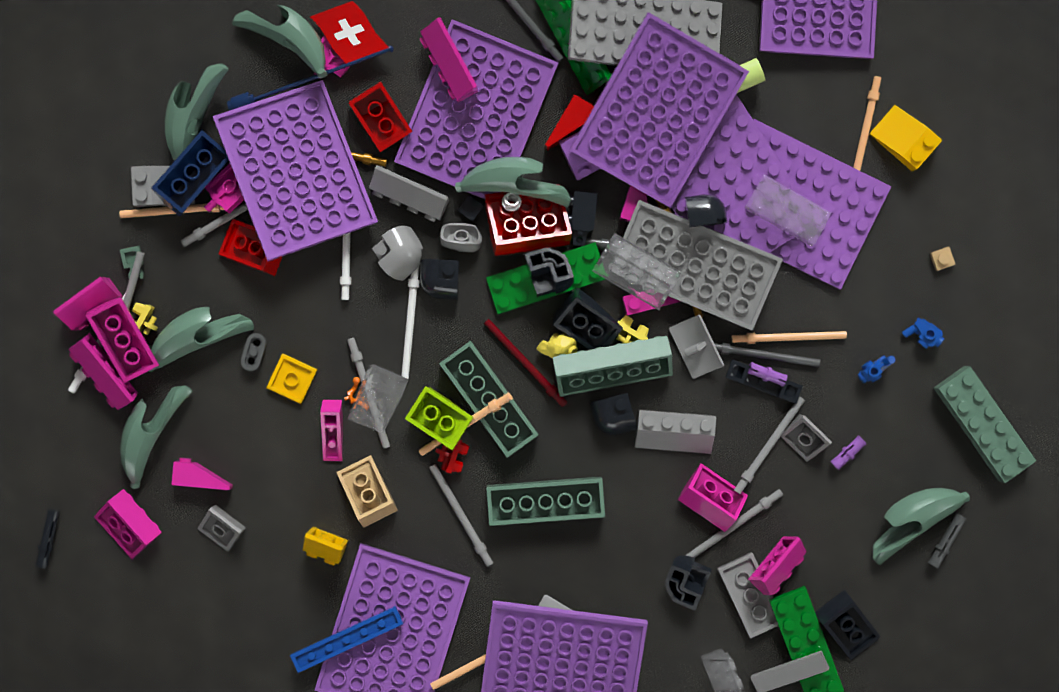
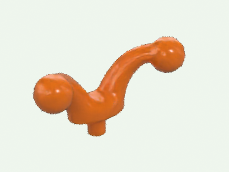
M354 377V385L347 391V396L344 397V400H349L351 404H359L362 410L366 411L369 409V405L352 396L360 383V379Z

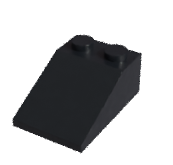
M577 287L553 316V325L589 350L598 347H608L623 329L593 298Z
M845 590L815 612L820 622L850 660L881 638Z

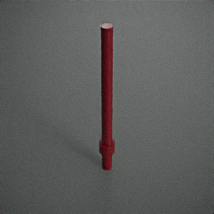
M488 319L484 325L546 389L545 392L563 407L567 400L563 396H559L558 388L554 384L551 385L496 325Z

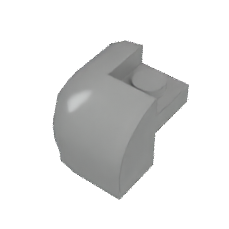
M398 226L382 235L383 239L372 248L380 260L378 264L392 278L401 281L421 264V249H423L420 240L412 228L408 226Z

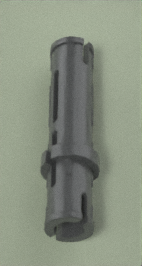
M957 513L955 514L940 543L936 544V550L928 564L939 569L946 554L949 555V549L965 521H967L966 518Z

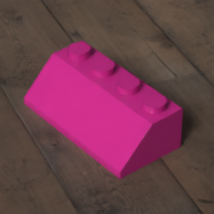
M437 18L420 31L422 37L419 39L424 49L429 48L431 52L429 58L434 66L438 65L440 69L438 75L443 83L447 82L449 86L447 92L451 99H456L459 103L477 93L478 88L441 18Z
M121 297L105 302L87 312L85 316L124 383L159 366Z
M90 333L68 349L71 352L69 355L72 360L80 363L83 367L82 372L88 378L91 377L93 379L95 388L100 393L103 392L106 395V401L112 408L115 407L119 410L136 398L138 395L136 389L129 381L125 383L122 381L111 359Z

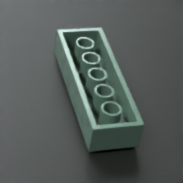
M656 336L651 339L636 340L625 344L619 343L614 346L598 347L587 351L581 350L577 353L560 354L553 357L559 396L673 375L672 353L667 336Z
M472 341L439 363L475 413L488 406L490 401L499 399L509 393ZM513 398L502 405V408L497 412H491L480 419L506 457H509L539 435Z
M970 366L962 367L934 387L936 393L999 482L1006 483L1036 462L1031 452Z
M602 477L487 485L489 526L605 517Z

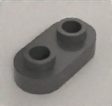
M254 333L247 338L241 358V365L248 371H254L261 365L267 345L266 338L262 334ZM256 339L260 340L258 347L254 345ZM251 357L255 359V363L253 365L249 364V359Z

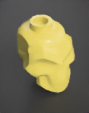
M555 333L551 336L549 342L543 340L536 348L539 352L552 359L560 354L577 353L578 350L577 341L566 333Z

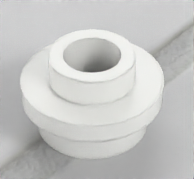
M507 193L502 199V205L508 211H516L521 206V198L518 194Z

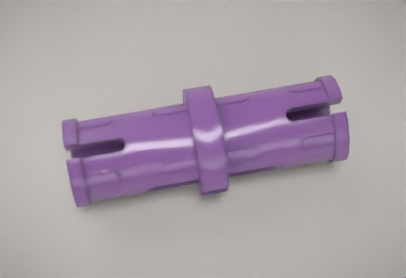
M754 362L749 364L751 368H749L748 374L760 377L765 382L771 381L780 386L785 385L783 381H787L786 374L776 372L771 367H763Z
M857 436L847 447L844 446L842 448L843 451L830 462L837 470H840L850 459L853 460L855 458L854 455L867 445L860 436Z

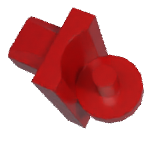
M459 440L453 450L445 445L442 446V449L436 448L435 452L440 454L438 461L443 462L441 469L447 473H452V471L461 472L463 462L456 460L458 453L466 455L469 446L463 443L462 440Z

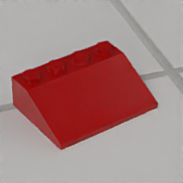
M507 192L485 194L490 237L495 256L570 245L572 231L566 207L548 200L518 194L521 198L520 208L516 211H508L502 205V199Z

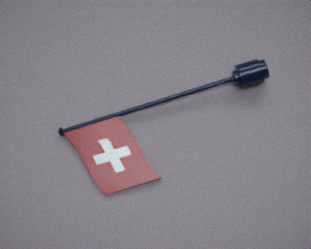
M353 1L310 16L320 27L332 49L346 63L327 70V74L389 51L391 53L394 51L393 46L389 45L388 47L378 36L364 12ZM316 74L257 97L254 94L250 95L249 92L234 96L231 100L227 101L229 111L319 77Z

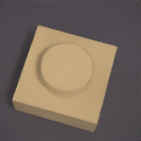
M949 246L929 253L936 271L955 265Z

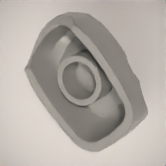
M449 223L441 228V246L461 252H475L480 249L482 236L476 225Z

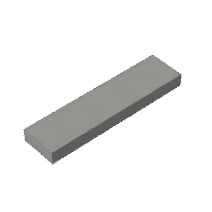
M822 651L752 674L750 678L757 692H767L828 671L829 665Z

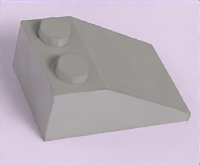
M170 166L131 167L133 206H166L151 187Z

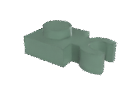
M140 245L120 249L124 269L130 268L129 279L137 251L141 252ZM141 269L139 273L140 279L144 278V272Z

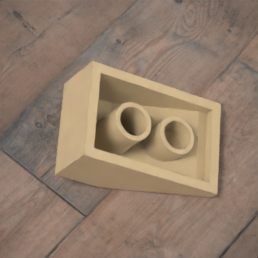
M371 455L337 472L355 515L363 528L398 511Z

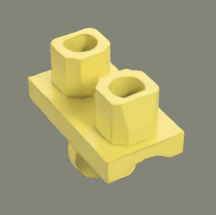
M136 302L132 312L140 316L137 322L135 321L140 332L142 333L143 331L144 334L148 335L151 329L157 331L158 327L154 325L157 318L152 316L149 320L155 307Z
M625 315L618 321L623 329L616 339L623 344L636 340L648 339L649 328L639 325L635 331L630 328L634 320Z

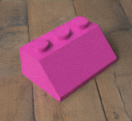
M99 277L53 312L71 330L82 331L89 326V321L85 316L89 310L123 296L110 278Z
M700 464L683 488L678 500L726 532L736 522L748 495L744 492L738 494L734 491V485L703 464Z
M124 489L107 501L94 516L131 559L136 557L162 533L158 525L152 522L146 515V512L137 505L133 497Z
M783 536L748 578L763 595L771 596L776 594L783 580H787L791 576L792 569L804 560L803 556L806 554V550L799 537Z

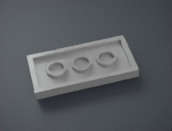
M752 552L717 568L750 638L778 626L769 599L774 598L773 595H763L748 580L759 566Z

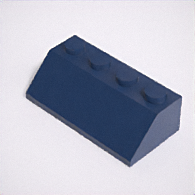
M201 130L151 189L166 206L178 216H181L229 161L225 149Z

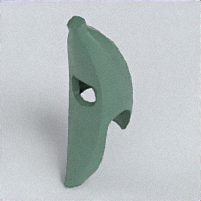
M277 5L281 9V15L287 20L280 26H275L247 10L234 17L233 26L254 31L295 52L319 78L327 76L325 71V49L320 36L310 23L289 7Z
M219 63L206 68L191 101L190 83L181 81L173 90L166 110L165 135L167 146L174 161L199 134L200 127L215 91L229 70L224 64Z
M502 157L490 160L475 167L461 182L455 184L457 192L493 191L514 193L548 200L566 208L569 207L571 198L563 186L523 178L522 174L542 172L543 163L525 157Z
M209 307L190 310L171 321L155 339L151 351L159 366L149 370V372H153L155 369L161 368L202 347L242 332L254 330V324L251 319L241 314L209 322L212 318Z
M185 385L171 388L154 418L148 423H142L146 410V404L143 402V399L132 409L125 423L120 443L121 463L126 476L131 481V488H140V481L152 447L177 408L193 393L191 388Z
M931 488L915 492L895 503L884 516L892 527L873 546V559L876 564L881 565L913 539L953 513L965 502H968L970 500L969 494L967 492L960 493L952 489Z

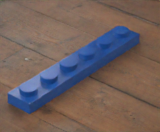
M393 606L290 654V657L299 673L403 625L404 622L397 607Z

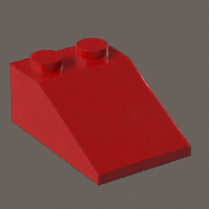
M381 81L348 102L380 152L413 132Z
M574 95L546 142L544 149L549 151L558 145L559 141L580 131L594 106Z
M232 219L218 254L275 276L282 257L267 261L255 227Z

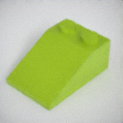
M427 386L424 387L405 417L407 421L451 450L455 448L474 418L452 401Z

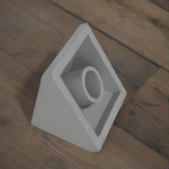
M801 414L793 420L781 435L807 462L832 443L807 417Z
M215 505L208 510L197 529L228 552L246 527Z

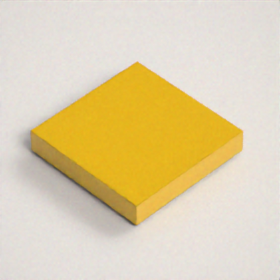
M282 353L266 388L302 404L318 369Z

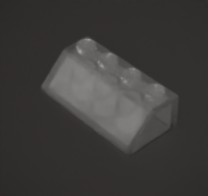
M765 174L744 207L810 246L815 245L831 215V212Z
M615 233L592 270L594 273L658 310L667 299L682 273Z

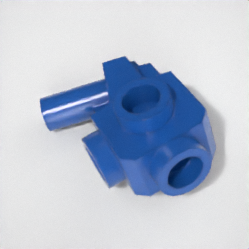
M918 317L915 324L902 331L905 338L914 333L918 334L919 340L917 342L926 349L928 346H936L938 348L945 340L943 338V331L924 318L920 319Z
M883 355L874 362L871 360L861 366L863 369L857 374L859 379L863 383L875 382L882 377V371L895 362V358Z

